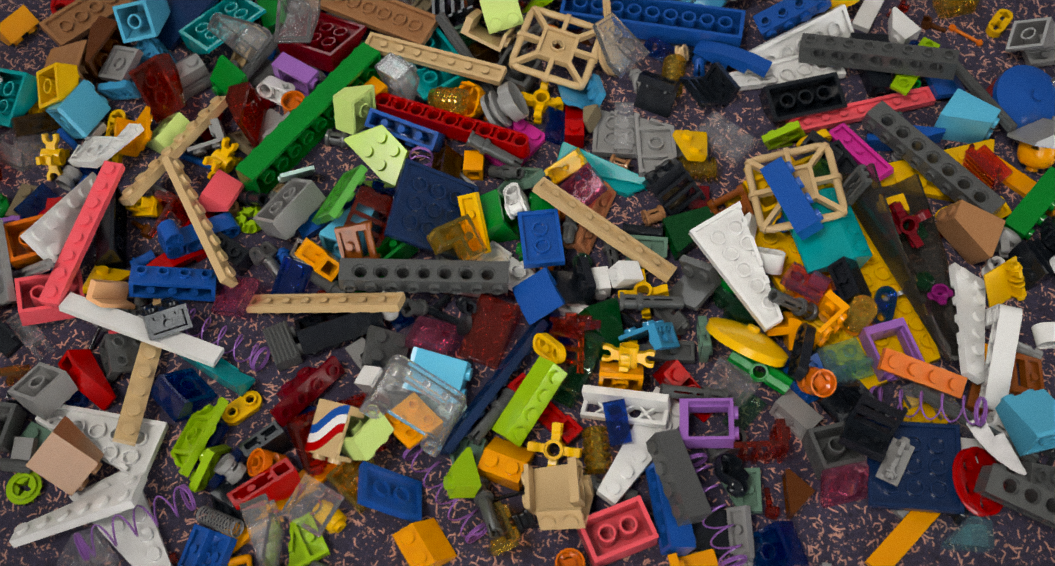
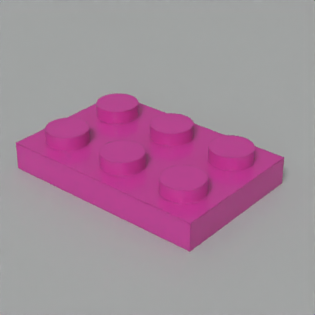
M524 119L519 122L513 121L512 125L507 127L508 129L524 133L529 138L530 154L528 157L523 158L521 167L548 140L547 134ZM486 153L484 154V158L496 166L505 164Z

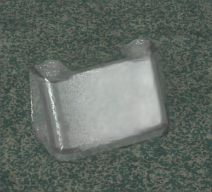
M393 355L376 376L359 411L372 419H379L386 412L424 435L420 442L422 450L436 458L446 443L467 401L462 392L407 357Z

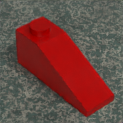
M565 104V142L577 148H584L583 110L579 107L567 106Z
M286 457L226 495L236 510L285 500L303 489L304 485L296 468Z

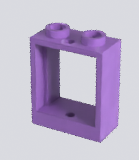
M284 52L271 64L276 78L293 84L296 88L295 91L301 92L305 97L309 96L316 86L322 83L318 70Z
M904 317L864 327L858 336L879 382L885 380L892 382L900 377L877 369L880 355L873 342L875 340L896 335L905 355L924 361Z
M733 398L679 399V432L686 449L735 448V440H739V426H734V419H738V406L733 405ZM689 413H728L729 436H689Z

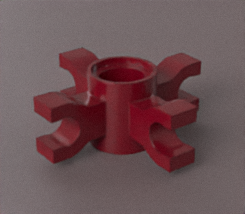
M895 201L888 205L896 219L894 220L893 227L880 233L883 240L890 241L899 234H905L911 248H919L924 245L916 231L920 222L932 216L929 209H921L914 215L907 216L900 201ZM905 220H908L909 227L907 230H904L903 228V222Z

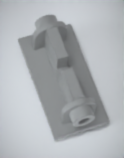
M893 437L875 477L896 487L898 486L915 449L914 446L909 444L910 440L908 438L901 437V439H896Z

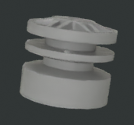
M507 81L498 86L497 92L491 90L489 94H484L480 98L483 112L491 124L506 128L512 125V120L519 122L529 116L526 100L512 81Z

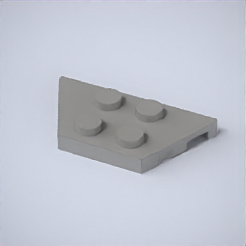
M634 113L638 175L643 177L660 169V165L665 160H671L672 158L677 160L676 141L672 137L674 126L661 123L653 118L647 120L641 118L639 113Z

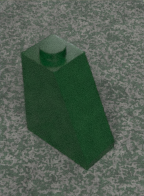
M708 206L662 219L661 227H663V234L665 237H668V246L675 261L679 260L682 255H686L696 246V243L689 235V231L715 216L713 212H710Z
M616 297L588 306L575 316L599 360H602L604 354L611 355L609 350H603L604 343H609L619 348L620 343L625 342L618 339L624 333Z

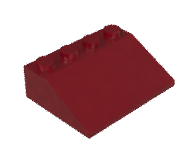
M311 9L276 37V42L280 54L284 52L309 66L332 72L358 46L367 28L365 25Z

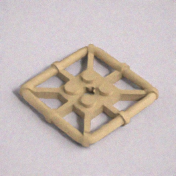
M536 5L532 6L526 14L520 31L517 32L516 42L510 54L508 65L511 69L540 78L546 83L549 81L579 91L584 90L589 82L594 65L598 62V47L604 40L605 30L596 24L571 17L572 15L568 13L565 15L543 7H537ZM543 16L564 22L562 28L549 26ZM533 17L537 19L543 29L541 37L527 33ZM572 24L589 31L577 35L566 30L568 25ZM596 37L591 53L577 49L579 42ZM528 41L537 44L535 51L518 57L523 42ZM559 44L560 49H556L553 46ZM574 56L587 60L582 79L572 64ZM534 59L548 62L545 72L521 64ZM553 64L567 68L574 81L550 74Z
M824 141L823 143H813L790 149L785 147L781 151L748 158L744 162V172L749 189L748 198L752 202L756 223L760 232L766 234L794 229L790 221L771 225L782 211L778 200L777 205L764 221L759 199L772 196L774 193L771 188L757 190L753 170L761 173L760 169L764 166L760 163L773 161L781 156L785 158L786 162L790 161L792 164L791 156L816 151L807 164L793 166L796 170L793 172L794 177H800L805 185L802 188L803 192H808L814 202L835 211L822 214L824 217L821 220L822 223L837 220L848 214L847 200L841 182L843 180L842 174L838 171L834 153L829 143ZM825 154L830 174L815 178L813 168L822 155ZM832 183L839 204L820 195L817 186Z

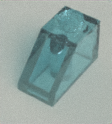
M979 516L969 517L940 544V549L978 553L990 552L995 548L992 520H986Z

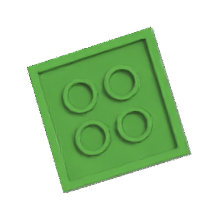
M361 164L343 173L311 221L318 226L323 223L326 224L328 221H333L335 218H340L345 210L343 206L346 202L349 203L356 194L354 190L357 185L360 186L367 177L365 173L368 169Z

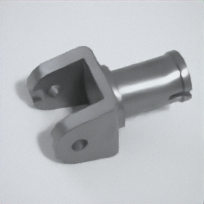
M265 241L260 245V248L253 247L249 250V256L255 266L265 265L274 279L285 272L274 258V254L278 249L271 242Z

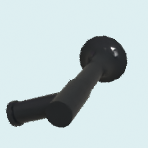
M444 294L433 306L428 305V315L456 326L457 333L460 336L468 334L473 323L471 316L464 315L461 318H457L440 310L451 301L447 294Z

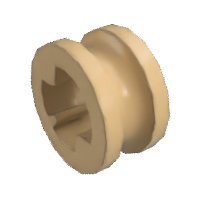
M683 44L682 47L679 45L675 46L677 62H681L682 59L688 61L689 50L686 44Z

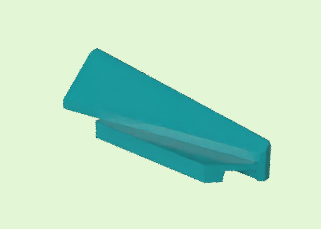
M563 142L557 161L577 147ZM580 149L589 164L575 172L573 179L586 184L606 181L616 194L627 198L633 196L636 192L648 191L642 184L646 180L644 176L639 177L637 173Z
M180 356L241 397L256 381L253 377L242 373L223 358H220L213 368Z

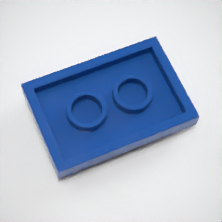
M555 208L517 212L524 269L565 265L558 210Z
M363 461L359 465L357 504L412 523L421 521L422 482Z

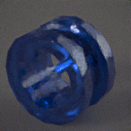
M77 390L66 403L71 406L85 408L89 399ZM75 398H80V399H81V401H80L79 403H78V402H74L73 400H74Z

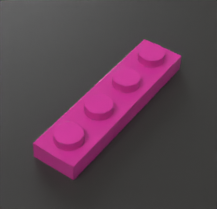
M844 122L828 131L832 136L831 140L835 142L839 139L858 165L865 164L866 169L864 171H868L869 176L877 183L894 173V168Z

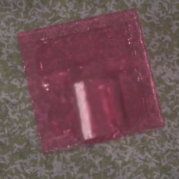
M794 261L782 277L780 284L784 285L787 290L795 291L806 300L818 304L832 279L814 270L813 274H807L805 267Z
M236 277L239 284L233 288L224 285L210 311L219 316L241 317L261 282L256 278Z
M866 461L822 471L820 503L823 508L866 498L869 466Z

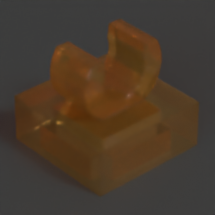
M29 364L1 367L0 377L7 376L6 384L11 386L14 384V377L19 381L24 376L23 374L30 371Z

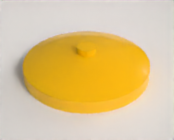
M711 317L706 325V330L715 339L757 362L773 367H784L789 358L787 353L775 341L760 332L761 329L749 323L746 325L730 319Z

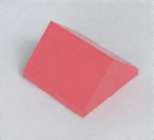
M218 169L201 193L198 201L205 208L206 212H227L245 186L242 182Z

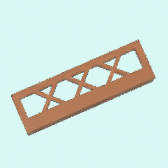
M606 181L589 183L580 201L606 218L616 192ZM578 224V230L574 235L573 243L566 245L562 240L563 247L567 249L575 248L582 256H589L597 236Z

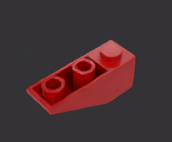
M67 350L58 363L60 369L68 373L82 394L100 409L107 411L116 399V395L91 350Z
M678 359L666 361L652 375L660 385L665 383L701 388ZM674 391V393L690 394V392ZM713 413L692 414L704 423Z

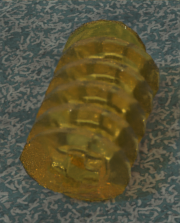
M680 54L666 56L663 60L661 76L680 82L678 80L679 77L685 76L687 63L685 57ZM680 83L676 97L680 96L683 92L682 88L684 85Z
M439 86L436 89H430L428 104L429 106L446 111L462 113L469 107L470 93L464 88Z
M683 155L679 157L678 161L682 162L683 167L690 173L689 175L693 180L695 175L698 176L699 181L702 180L703 176L706 177L707 181L710 180L711 176H713L714 181L716 180L717 162L715 157H712L710 162L707 157L704 162L685 161Z
M866 295L854 297L849 305L848 318L842 323L844 325L842 329L850 336L858 337L862 329L870 326L877 315L878 307L876 302Z
M606 426L586 427L581 434L584 447L583 454L585 456L584 464H586L585 472L587 474H607L609 469H606V467L612 465V461L606 460V458L611 457V452L605 451L611 448L609 443H604L610 439L609 435H604V433L609 431V428Z

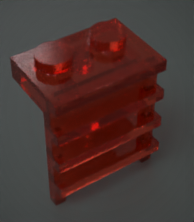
M972 143L965 151L966 154L964 155L965 158L962 165L992 190L1013 174V171L985 144L976 151L974 149L975 145Z
M361 185L355 194L356 198L344 225L355 224L350 221L354 214L362 219L371 220L372 223L382 227L381 234L372 231L373 237L378 239L376 247L379 248L385 237L384 232L388 218L384 223L355 209L359 203L389 217L393 198L385 194H379L371 187Z
M156 190L153 197L164 210L148 233V236L152 238L157 233L159 223L168 219L166 217L167 214L177 221L181 226L180 228L189 220L179 196L170 191Z
M565 312V316L550 317V321L553 322V329L549 330V334H552L553 338L558 340V336L578 339V346L562 343L566 350L578 352L577 359L566 357L564 363L577 365V373H583L585 330L601 329V320L592 319V315L578 316L576 312Z
M785 418L776 419L769 433V441L733 442L734 448H740L737 457L743 461L750 460L751 465L756 464L757 460H763L764 464H769L772 459H777V463H782L790 449L788 441L791 438L790 427L786 426ZM748 447H754L751 454L747 455ZM762 447H767L764 454L760 455Z

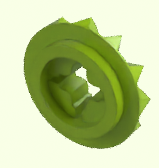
M260 206L243 207L240 212H237L235 220L240 226L241 232L251 234L261 230L254 220L250 219L248 221L246 218L252 217V215L255 216L261 210Z
M34 471L30 474L16 473L7 483V498L15 505L25 506L29 502H34V499L41 495V488L44 487L42 478ZM28 485L31 490L23 492L18 486Z

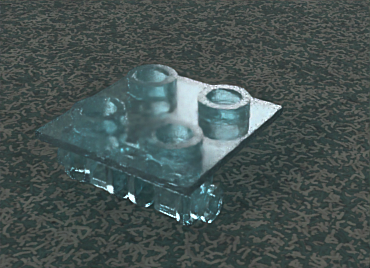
M856 337L816 349L824 368L833 372L839 382L841 380L846 382L849 380L855 381L874 375L871 365L874 364L872 357L865 356Z

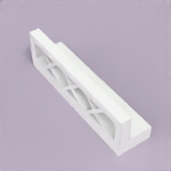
M583 384L581 392L584 401L580 412L581 418L666 429L671 409L669 394ZM589 404L600 407L596 412H587ZM612 407H619L621 412L616 415H610L608 410ZM635 409L640 410L643 414L635 418L631 417L628 413ZM655 412L664 413L662 421L653 420L650 415Z

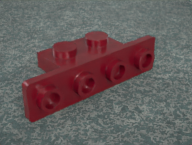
M335 356L328 358L318 368L307 366L297 372V376L291 381L284 383L281 386V390L276 393L281 401L269 411L281 427H285L344 374L345 369Z

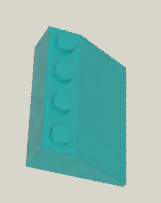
M222 0L178 32L189 50L197 54H208L265 14L266 10L251 0Z
M436 27L425 46L458 54L440 29ZM393 58L424 101L451 95L453 89L459 87L463 81L475 83L474 79Z
M0 68V76L3 79L0 83V126L13 128L10 120L14 117L24 116L38 101L37 79L26 72Z
M834 188L818 190L820 195L839 204ZM817 202L811 204L813 209L818 208L821 214L835 212ZM848 205V214L845 217L823 222L822 224L825 228L803 241L794 229H790L807 274L829 272L827 267L843 256L856 260L859 268H862L873 256L850 205ZM782 209V213H783V215H784V218H785L786 222H788L789 219L787 218L786 214L784 213V211H783V209Z

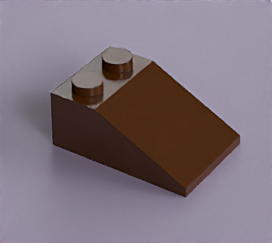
M99 16L89 30L85 62L98 84L105 81L99 78L98 74L113 46H131L129 42L123 43L117 21L103 16Z

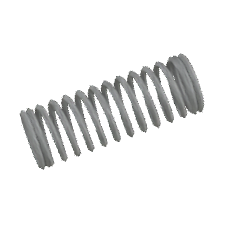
M207 505L202 506L197 511V522L233 538L239 537L244 530V522L242 520L231 517ZM203 508H205V509L202 511L201 516H200V520H199V513L201 512V510H202ZM206 509H208V510L205 512L204 517H203V520H202V514H203V512H204ZM240 522V527L235 534H233L238 527V523Z

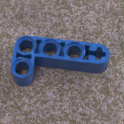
M230 212L208 218L213 225L212 230L215 235L220 231L232 239L241 232L240 226ZM167 219L157 226L158 242L169 259H176L204 249L192 224L178 229L174 220Z

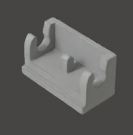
M791 389L775 401L769 411L773 417L799 440H802L807 429L817 427L823 419L818 412Z

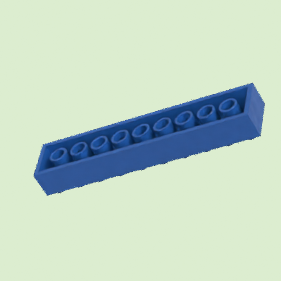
M562 0L559 13L571 14V17L596 24L605 30L602 0ZM610 0L613 35L672 44H686L693 47L700 40H706L740 48L746 10L674 0ZM559 21L560 28H562V25L564 23L562 21ZM569 24L567 27V29L574 30L581 28L572 24Z

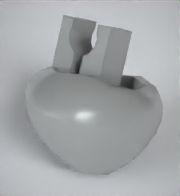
M1003 227L995 252H999V257L1008 258V253L1022 241L1020 236L1012 229Z

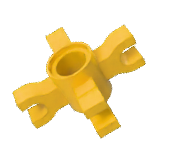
M541 80L540 89L536 90L533 95L521 91L527 105L533 106L534 124L541 125L543 114L548 112L549 109L563 112L564 104L561 97H550L549 81L546 83Z
M44 133L41 136L46 148H42L40 156L35 158L36 165L48 166V181L54 179L53 173H56L57 176L63 174L61 166H64L66 158L70 157L69 149L58 148L59 133L52 134L53 141L49 139L48 133Z
M229 137L223 138L221 142L222 149H216L211 156L204 157L202 164L212 166V171L207 176L208 179H212L218 169L227 174L230 173L243 160L242 157H234V151L238 149L239 144L232 143L230 147L229 142L231 139Z
M641 269L644 280L637 283L633 290H618V297L620 292L624 294H637L641 292L648 293V296H669L667 284L652 287L646 282L645 269ZM643 308L641 310L642 318L651 320L650 308Z
M637 340L622 342L619 348L609 343L603 344V350H609L611 355L604 354L602 361L618 360L619 371L628 372L629 369L637 368L638 363L648 368H653L655 365L654 361L647 360V356L654 357L656 350L639 351Z
M560 422L552 423L551 440L546 443L528 441L527 451L544 453L545 457L548 458L547 467L558 465L559 458L563 456L582 457L583 448L565 445L561 440L564 423ZM552 443L560 447V452L557 456L550 452Z

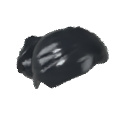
M724 453L715 460V475L721 482L728 485L726 489L731 496L741 498L749 491V483L747 482L749 474L743 468V460L731 453Z

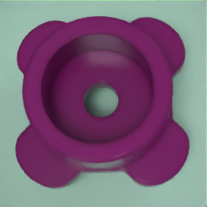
M935 284L931 292L927 294V298L938 302L939 305H945L947 299L953 296V291L945 284Z

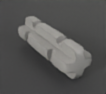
M1018 341L1017 353L1042 359V350L1038 348L1032 349V346Z

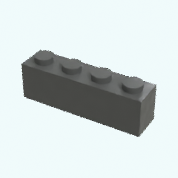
M679 430L656 432L646 442V445L655 465V471L662 483L664 494L668 498L673 517L676 519L678 526L702 522L712 511Z

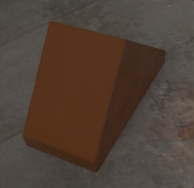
M785 469L782 474L786 519L791 520L812 497L815 490L792 470Z

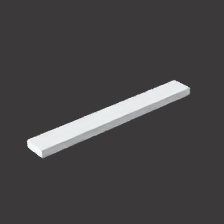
M72 292L58 306L59 311L213 368L224 354L223 347L182 332H176L151 341L149 340L144 321L140 317L116 308L99 307L85 299L86 297Z

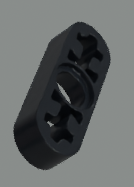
M806 322L802 323L797 329L787 372L789 377L797 381H801L808 372L816 334V328Z

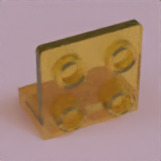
M501 501L493 503V506L507 538L501 535L499 538L490 540L491 545L486 548L489 555L493 557L520 545L518 539L521 538L519 531L515 525L511 526L508 519L511 517L508 506L502 504Z

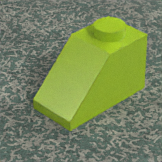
M467 447L450 467L447 475L444 476L443 486L447 490L449 499L474 498L482 486L471 447Z

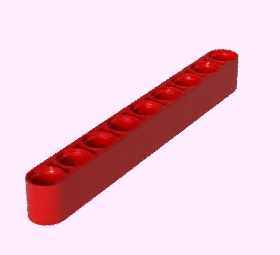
M379 93L375 96L377 110L446 134L445 137L466 143L473 130L478 136L490 139L493 145L520 159L526 158L530 154L529 138L524 133L389 93Z

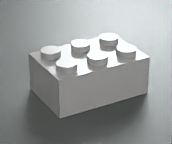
M292 177L252 219L266 235L288 240L295 235L296 230L302 224L308 221L309 216L321 207L326 197L313 181Z

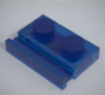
M284 256L270 294H304L313 267Z

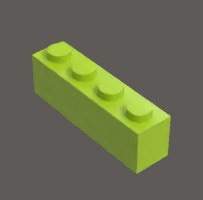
M539 356L492 427V430L507 441L520 447L568 373L554 362Z

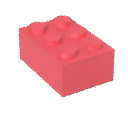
M78 269L67 295L72 292L86 297V294L83 293L84 282L81 269ZM51 273L14 278L18 314L22 326L77 318L59 311L57 307L42 305L38 302Z
M640 495L590 514L586 528L576 529L592 566L608 565L655 546L659 540V535Z

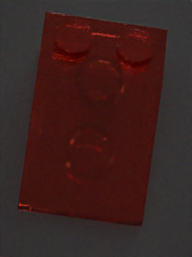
M169 53L156 54L128 72L146 105L150 107V112L156 123L163 121L187 106L179 71Z
M249 81L229 86L225 97L226 103L236 124L255 148L260 142L267 107Z
M481 293L476 303L477 310L475 313L472 312L471 315L472 327L468 334L464 335L458 356L471 359L473 362L496 370L520 320V306Z

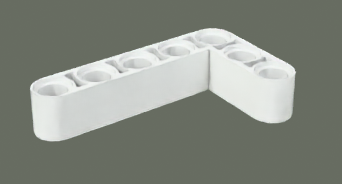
M996 304L985 309V329L991 330L984 366V382L981 383L979 397L986 398L988 410H996L995 408L1001 402V398L1009 395L1023 315L1022 308ZM982 400L980 402L979 408H983Z

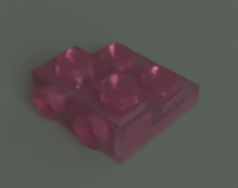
M589 162L559 186L586 206H589L608 190L599 173Z
M419 316L405 339V346L410 348L418 347L447 355L449 350L452 351L458 340L456 326L447 322Z

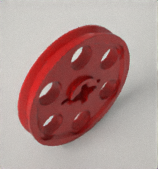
M970 447L959 451L954 458L952 476L955 490L963 505L972 514L979 517L995 515L1001 511L1003 505L973 491L981 467L997 462L983 448Z

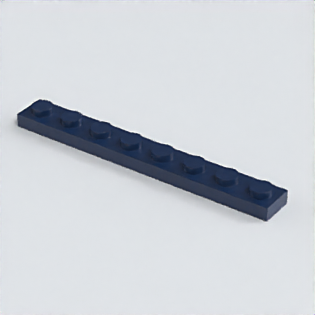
M544 319L538 320L529 326L435 450L439 454H453L460 447L459 442L472 431L474 422L485 414L486 411L484 409L497 398V392L500 388L508 384L510 381L509 376L512 372L517 371L522 365V359L533 351L534 336L537 333H546L544 330L549 324Z

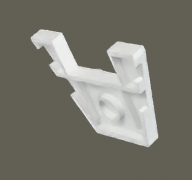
M99 122L89 135L84 138L85 141L82 146L79 144L68 162L73 167L99 168L103 165L104 161L110 159L145 129L141 124L129 123L117 137L101 136L106 131L107 126L104 122Z

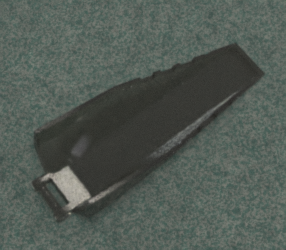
M871 163L866 166L864 171L869 172L870 175L867 178H871L873 182L854 204L850 206L945 360L959 362L956 337L959 327L954 320V315L957 314L956 306L953 305L952 297L947 299L945 305H939L938 302L927 298V294L931 292L935 284H945L949 289L952 288L946 272L949 270L945 249L919 175L914 174L896 184L882 187L875 165ZM841 173L843 178L842 184L850 176L849 173ZM904 193L910 209L909 216L914 215L921 209H929L932 216L920 222L916 231L924 245L919 248H911L905 234L898 235L886 198ZM908 221L903 225L904 230H907L909 227Z

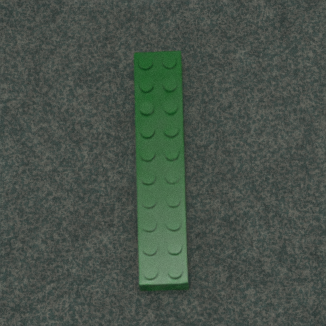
M364 42L354 48L352 53L342 60L340 65L330 72L328 77L318 84L315 90L303 99L301 104L293 109L257 147L253 148L244 160L238 163L235 170L240 182L245 186L243 188L245 191L253 190L256 193L268 195L279 183L277 177L281 173L291 171L325 137L327 129H332L335 126L333 95L344 87L364 85L373 76L379 80L382 79L385 74L381 54L378 50Z

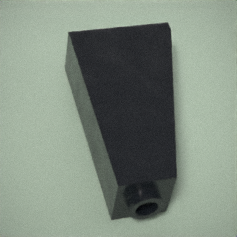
M851 32L849 37L889 42L888 34ZM857 69L868 97L875 98L890 94L892 90L890 88L892 83L891 73Z

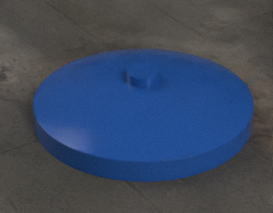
M1017 65L1009 68L997 78L993 87V99L1016 122V129L1039 119H1052L1055 116V81L1041 69L1030 65Z

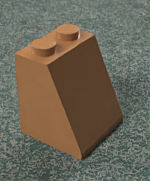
M81 40L50 50L44 68L55 62L77 65L80 76L79 80L85 79L91 83L94 81V76L85 62L87 40Z
M961 199L940 209L936 216L937 223L935 228L968 264L974 265L993 257L1006 221Z
M64 416L25 466L72 496L77 490L81 492L90 481L87 479L90 473L95 475L103 465L100 460L104 454L68 417Z

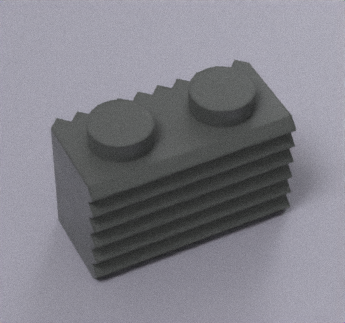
M283 321L262 330L279 372L303 363L301 355H304L300 343L296 344L294 341L297 335L293 326L289 327L287 322Z

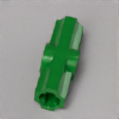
M734 350L727 359L749 373L754 381L763 382L782 395L788 391L794 381L793 378L777 367L757 362ZM762 366L766 372H758L755 367Z

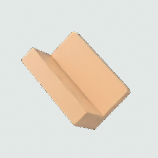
M91 279L85 299L103 308L135 309L136 306L126 300L129 292L127 282Z

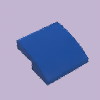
M956 75L954 80L924 77L936 100L949 98L950 100L958 88L966 92Z
M547 266L512 288L517 303L529 325L566 304Z
M194 524L177 566H227L238 539Z

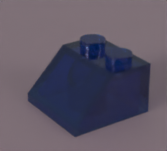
M193 368L158 375L149 394L175 423L189 419L193 413L202 410L217 397V394Z
M777 520L753 532L755 550L753 566L810 565L792 521Z

